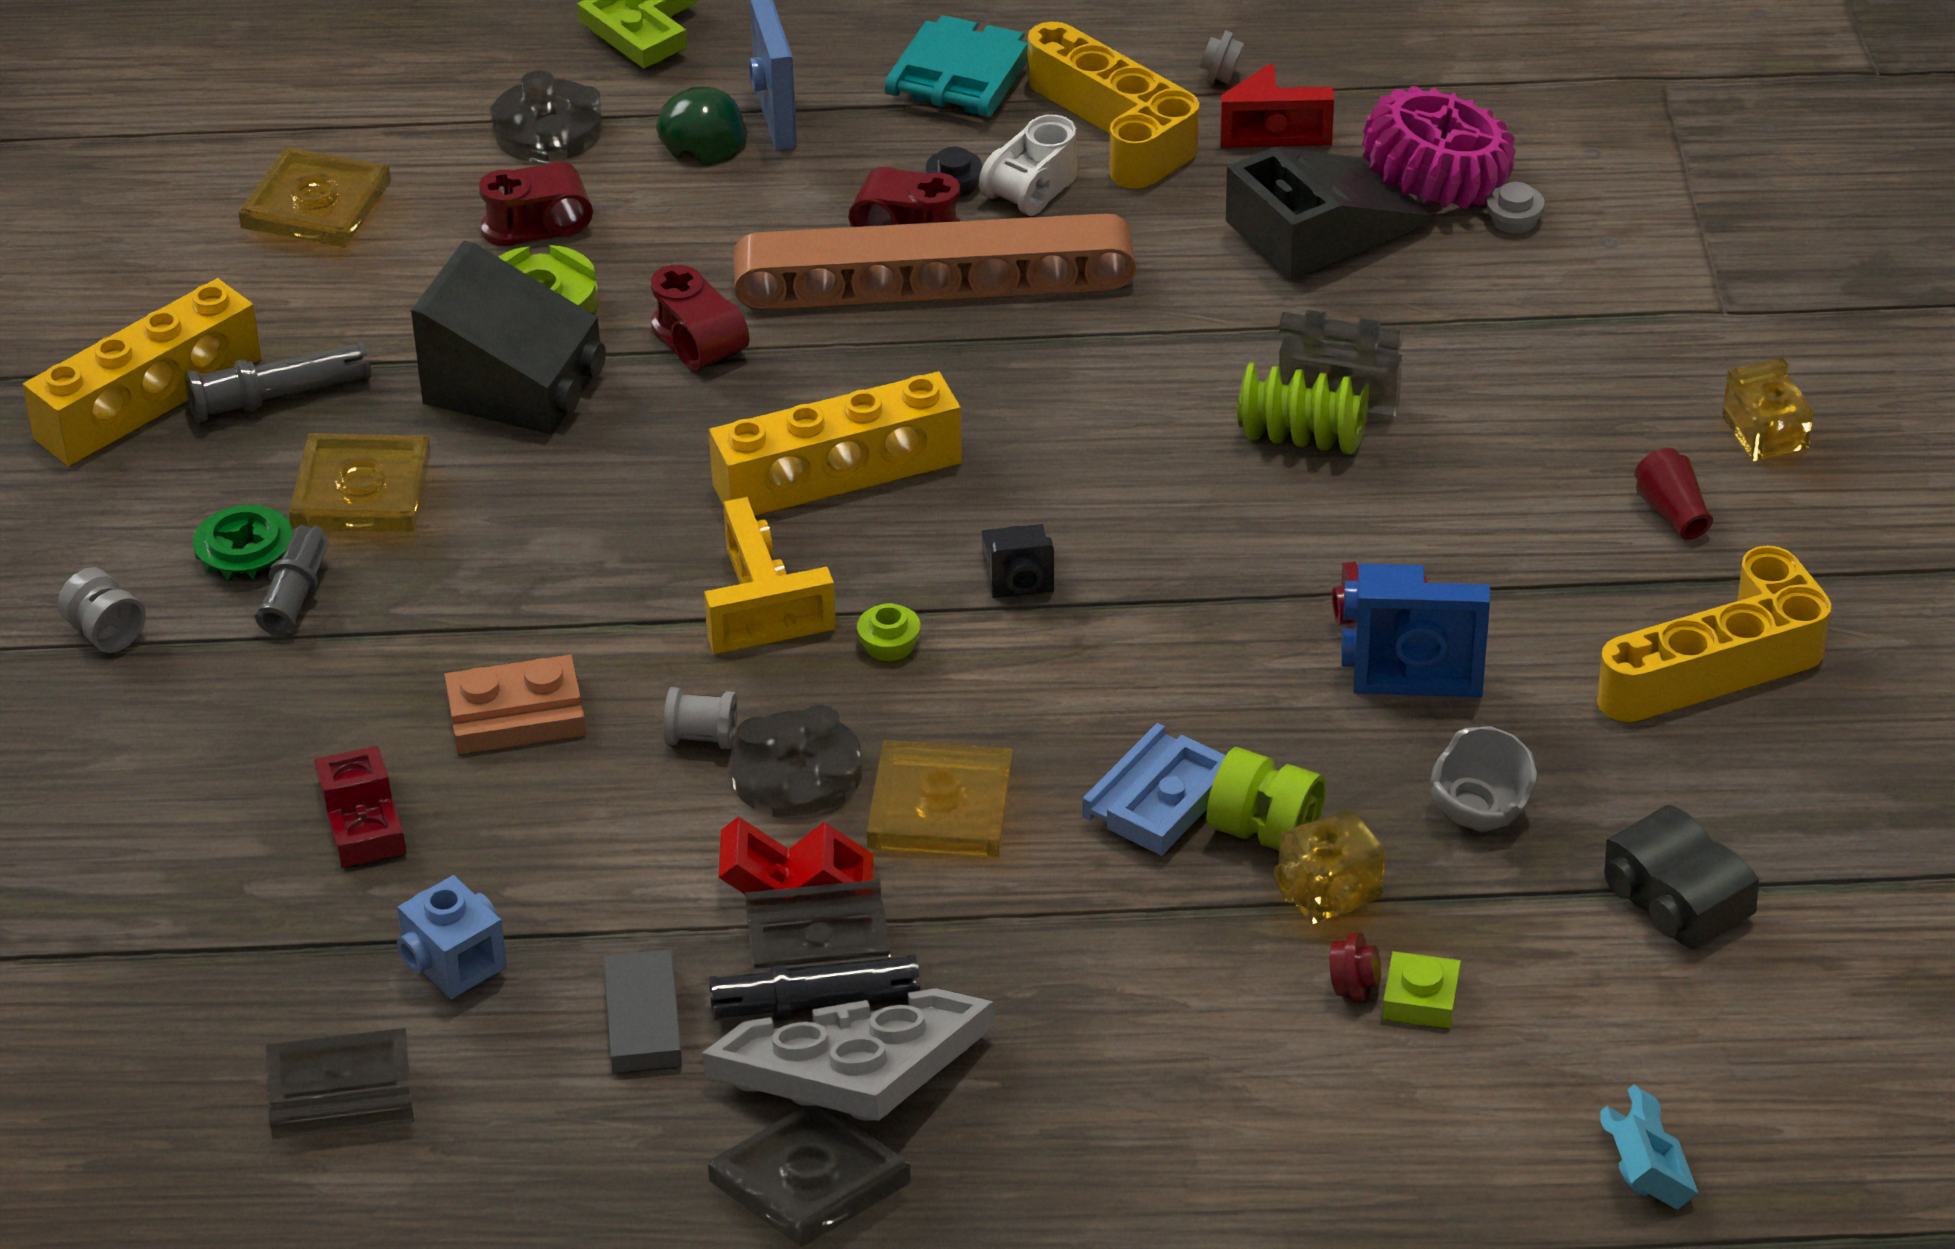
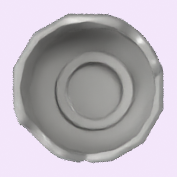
M1492 726L1470 727L1458 731L1445 751L1438 757L1430 778L1432 785L1431 795L1436 806L1456 825L1481 833L1512 824L1525 809L1537 783L1538 774L1533 754L1514 734Z

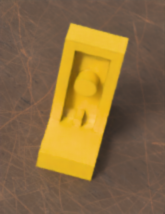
M748 497L724 501L726 549L740 584L704 591L707 638L713 655L836 630L834 582L828 567L786 575L782 560H772L770 557L773 556V543L766 519L756 520Z

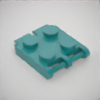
M942 15L937 22L926 20L888 74L885 82V93L897 97L901 92H904L917 101H931L932 105L944 107L949 102L960 105L967 112L991 117L1028 62V43L1021 41L1025 37V33L987 25L983 32H977L975 30L979 27L978 22Z

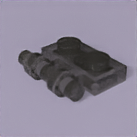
M1307 310L1305 315L1282 312L1279 324V336H1284L1279 350L1282 384L1289 385L1295 371L1301 369L1304 373L1306 388L1312 389L1319 374L1327 373L1329 389L1331 392H1336L1343 377L1348 376L1351 377L1354 395L1360 396L1365 385L1369 384L1367 412L1395 416L1400 402L1402 354H1399L1402 344L1403 330L1380 327V321L1361 318L1359 323L1327 319L1326 312Z

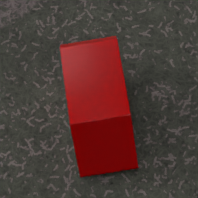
M739 816L721 829L718 878L767 910L864 909L873 902V854L826 822H823L789 849Z

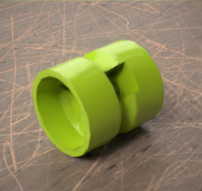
M1234 747L1223 759L1212 784L1207 805L1206 820L1208 826L1242 839H1248L1256 832L1261 845L1299 857L1309 846L1319 825L1327 793L1326 778L1324 775L1291 764H1286L1278 771L1276 770L1273 758Z

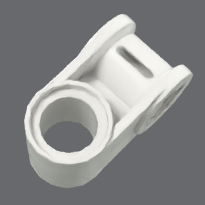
M1044 115L1030 121L1026 128L987 158L979 176L980 192L989 198H998L999 196L1017 204L1018 209L1028 216L1039 214L1048 202L1077 179L1076 127L1073 122L1060 115Z

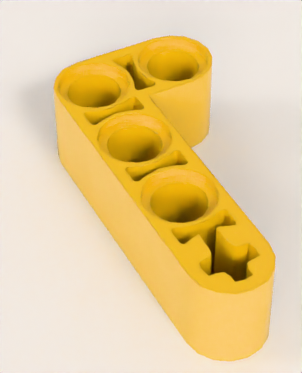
M1045 22L1034 26L1029 31V86L1040 95L1110 134L1109 174L1111 180L1117 185L1131 189L1146 188L1191 161L1197 155L1199 149V101L1191 92L1070 25L1062 22Z
M1760 546L1751 549L1744 555L1742 560L1738 599L1736 602L1618 636L1605 644L1601 657L1597 695L1598 707L1607 717L1616 721H1640L1809 670L1819 665L1824 659L1831 602L1800 561L1789 551L1775 546Z

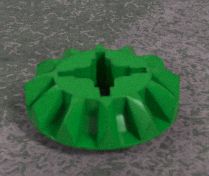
M239 505L223 509L206 518L195 531L193 537L195 559L201 560L206 573L222 572L227 581L232 580L238 574H248L254 580L257 571L262 569L270 571L272 564L282 559L293 535L291 524L284 515L264 506ZM253 535L254 543H247L243 549H234L241 548L245 542H249Z

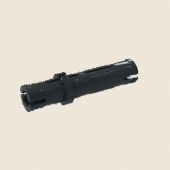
M915 954L907 955V957L787 970L785 963L770 965V972L725 977L709 976V991L713 995V997H710L713 1020L773 1012L776 1019L790 1018L791 1010L836 1006L865 1000L873 1002L908 998V993L920 991V983H916L915 978L919 977L917 958Z

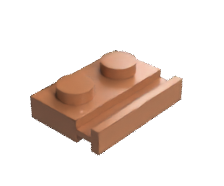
M572 654L444 673L458 755L586 736L584 712L581 706Z

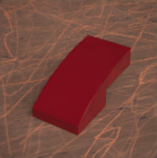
M374 746L314 759L319 787L341 868L407 854L403 829L392 800L389 777L379 747Z

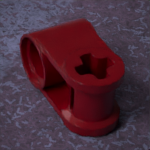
M551 162L541 166L515 170H496L483 176L479 182L480 197L486 202V215L481 221V234L485 240L492 244L513 246L524 241L556 236H571L585 229L592 220L593 208L580 175L573 165L566 162ZM501 186L504 187V195L499 190ZM507 220H509V223L513 225L511 229H508Z
M878 167L868 174L849 209L848 219L851 227L959 222L961 220L956 216L955 202L960 197V184L956 178L944 173H920L897 170L891 167Z
M669 265L660 268L651 277V292L657 299V310H655L651 317V329L656 337L661 339L678 355L687 368L697 371L743 351L749 346V330L741 311L735 304L727 301L702 277L699 271L685 265Z

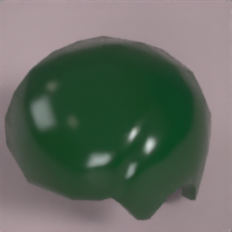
M705 86L691 87L670 98L662 107L656 124L659 139L676 159L681 157L683 151H690L704 165L715 164L732 157L745 145L748 133L740 108L735 100L726 92Z

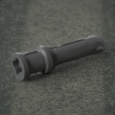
M360 341L349 346L254 366L252 361L241 359L234 362L233 368L200 375L196 370L186 371L184 375L185 387L193 418L197 424L207 422L208 416L241 408L246 413L255 412L257 408L262 407V400L360 379H370V361L345 365V363L362 360L363 356L368 355L364 343Z

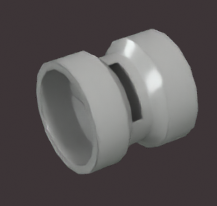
M92 567L75 573L64 584L59 593L57 602L59 614L75 629L83 631V635L99 651L112 653L126 648L139 636L144 627L146 619L144 606L130 592L120 589V585L103 569Z

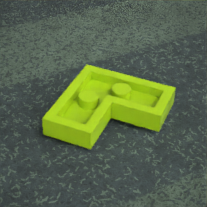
M583 0L577 3L578 21L642 68H646L687 48L686 29L673 21L671 17L697 4V0Z

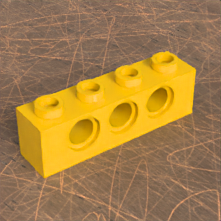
M216 278L22 383L33 439L69 467L188 401L184 377L186 371L196 370L200 375L233 368L234 362L241 359L252 361L253 364L262 360L253 303L219 278Z
M940 371L710 428L709 443L712 485L722 504L724 501L748 497L753 513L757 516L961 464V407Z

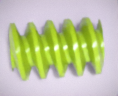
M1249 362L1242 378L1238 398L1239 428L1242 425L1244 426L1245 435L1249 440L1260 439L1267 428L1269 439L1275 444L1283 443L1291 430L1292 440L1296 447H1306L1313 435H1315L1317 447L1322 451L1330 450L1338 438L1341 451L1344 454L1351 455L1359 447L1364 434L1368 411L1369 384L1365 385L1360 396L1354 395L1351 377L1344 376L1337 391L1331 392L1327 373H1320L1313 388H1306L1303 370L1297 369L1289 385L1282 384L1280 367L1274 365L1264 382L1258 379L1256 363Z

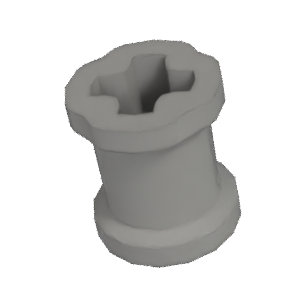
M670 687L664 711L665 744L678 745L680 739L718 742L720 749H731L734 745L737 730L738 698L736 692H725L722 697L684 695L682 688Z

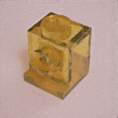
M1783 357L1730 369L1727 372L1722 417L1753 461L1809 448L1814 410L1787 375L1788 363Z

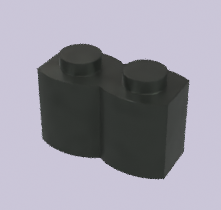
M1667 804L1606 839L1604 875L1611 890L1618 897L1629 899L1634 905L1648 910L1654 925L1663 935L1673 937L1679 943L1689 948H1698L1752 916L1757 911L1759 878L1753 869L1732 849L1721 843L1713 842L1707 832L1693 817L1676 806Z

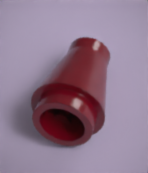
M1662 448L1643 458L1634 472L1637 480V493L1676 529L1682 539L1691 540L1706 533L1713 524V517L1707 510L1690 459L1685 455H1680L1673 448Z

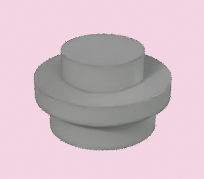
M1225 30L1221 40L1211 37L1200 64V68L1209 71L1207 83L1214 85L1216 80L1226 84L1230 83L1244 45L1243 42L1233 39V33Z
M1523 182L1506 183L1501 187L1495 188L1493 194L1487 197V211L1492 217V223L1496 228L1504 232L1524 233L1530 231L1536 226L1537 220L1544 212L1545 201L1542 194Z

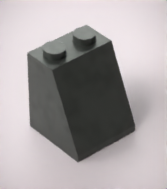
M462 241L411 309L422 404L553 435L567 413L572 414L575 411L581 393L592 377L597 378L604 367L606 347L603 343H600L597 316L474 242Z

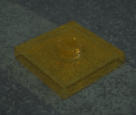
M286 146L239 210L240 227L346 248L391 183L389 166Z
M308 433L289 509L292 529H296L300 525L310 528L317 525L324 530L414 532L431 454L429 436Z
M883 740L867 827V848L1000 857L1013 770V748Z

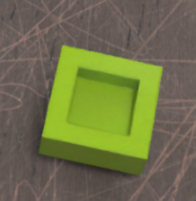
M1392 951L1383 999L1382 1020L1451 1029L1460 978L1461 960Z

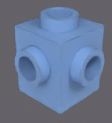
M455 875L450 876L428 890L416 894L412 899L397 907L401 937L397 939V946L402 959L415 974L423 972L450 999L457 997L507 967L502 921L498 917L494 906L484 894H474Z

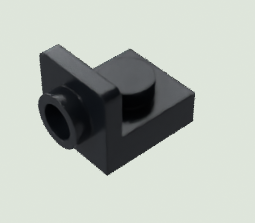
M1043 524L982 530V552L992 598L1054 592V546L1052 539L1046 537Z

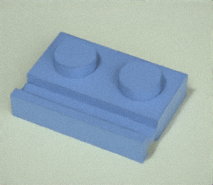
M1156 723L1082 798V817L1091 821L1096 816L1107 822L1108 830L1163 856L1207 810L1214 778L1226 755L1182 734L1175 739L1165 734V726Z

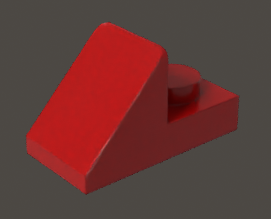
M1274 64L1266 65L1221 95L1220 148L1332 145L1334 119L1333 86L1277 88Z

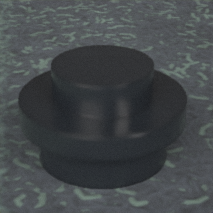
M961 147L944 148L932 155L926 163V173H944L956 178L960 184V197L967 196L976 189L982 170L980 158Z

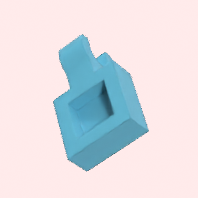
M1633 1084L1628 1088V1094L1632 1100V1108L1628 1116L1625 1117L1606 1106L1600 1113L1601 1124L1607 1132L1614 1136L1622 1158L1619 1162V1169L1628 1185L1642 1196L1650 1194L1678 1210L1698 1194V1190L1679 1140L1665 1133L1660 1119L1661 1108L1658 1100L1653 1095Z

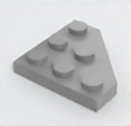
M933 988L908 993L909 1005L889 1006L870 1012L868 1001L865 1000L813 1009V1022L792 1023L774 1029L771 1017L745 1021L702 1053L705 1078L733 1084L743 1091H761L789 1098L799 1105H817L849 1113L858 1120L879 1121L995 1027L993 1001Z

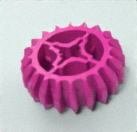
M1411 86L1407 92L1402 89H1393L1390 95L1380 97L1377 106H1374L1371 116H1368L1363 130L1365 136L1362 142L1364 146L1362 156L1370 162V170L1372 172L1384 175L1383 183L1398 186L1402 189V195L1413 194L1420 197L1423 203L1431 200L1438 202L1443 208H1446L1449 203H1454L1460 208L1467 209L1471 203L1485 205L1487 197L1493 194L1494 189L1506 184L1507 178H1510L1515 164L1513 160L1516 149L1513 147L1515 137L1506 131L1507 124L1505 122L1493 119L1492 110L1480 109L1475 106L1474 99L1466 101L1458 98L1455 92L1448 95L1440 93L1435 87H1432L1429 91H1423L1417 86Z

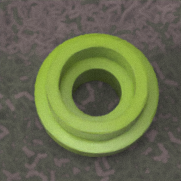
M893 603L880 604L868 609L860 616L857 622V636L860 643L871 657L881 661H896L908 656L913 651L921 634L920 620L916 613L907 607Z

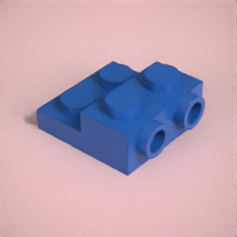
M1359 563L1358 581H1345L1344 619L1356 620L1355 629H1342L1341 667H1354V693L1483 697L1490 610V584L1424 583V565Z

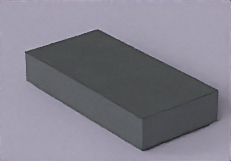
M672 949L604 955L613 1073L682 1067Z

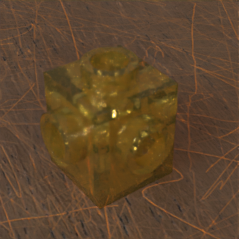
M1350 807L1311 823L1301 824L1293 830L1280 834L1279 865H1276L1274 869L1275 881L1282 897L1288 903L1295 902L1313 925L1338 914L1349 913L1361 905L1382 898L1385 849Z

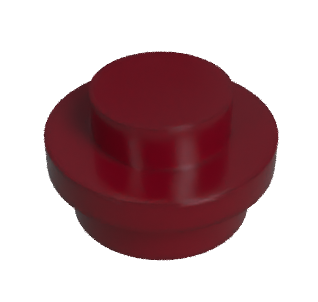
M1361 932L1349 933L1346 940L1333 941L1331 944L1330 975L1332 986L1337 996H1351L1354 1002L1367 1001L1371 987H1378L1380 985L1381 961L1376 945L1367 946L1366 939Z

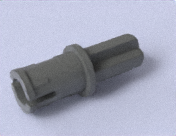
M304 525L297 527L282 560L272 564L268 574L271 584L261 606L255 614L256 623L264 631L278 636L290 634L291 630L294 629L296 618L305 598L315 593L318 586L316 573L329 545V540L323 536L324 529L317 525L311 528Z

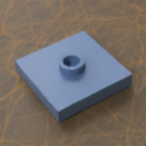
M749 0L753 58L748 59L751 86L753 91L757 93L775 150L792 149L797 144L793 56L773 0Z

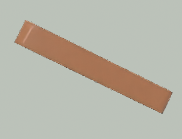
M1114 214L757 232L739 239L733 250L734 291L736 297L743 305L761 310L1110 291L1120 289L1129 284L1134 278L1137 269L1130 226L1123 218Z

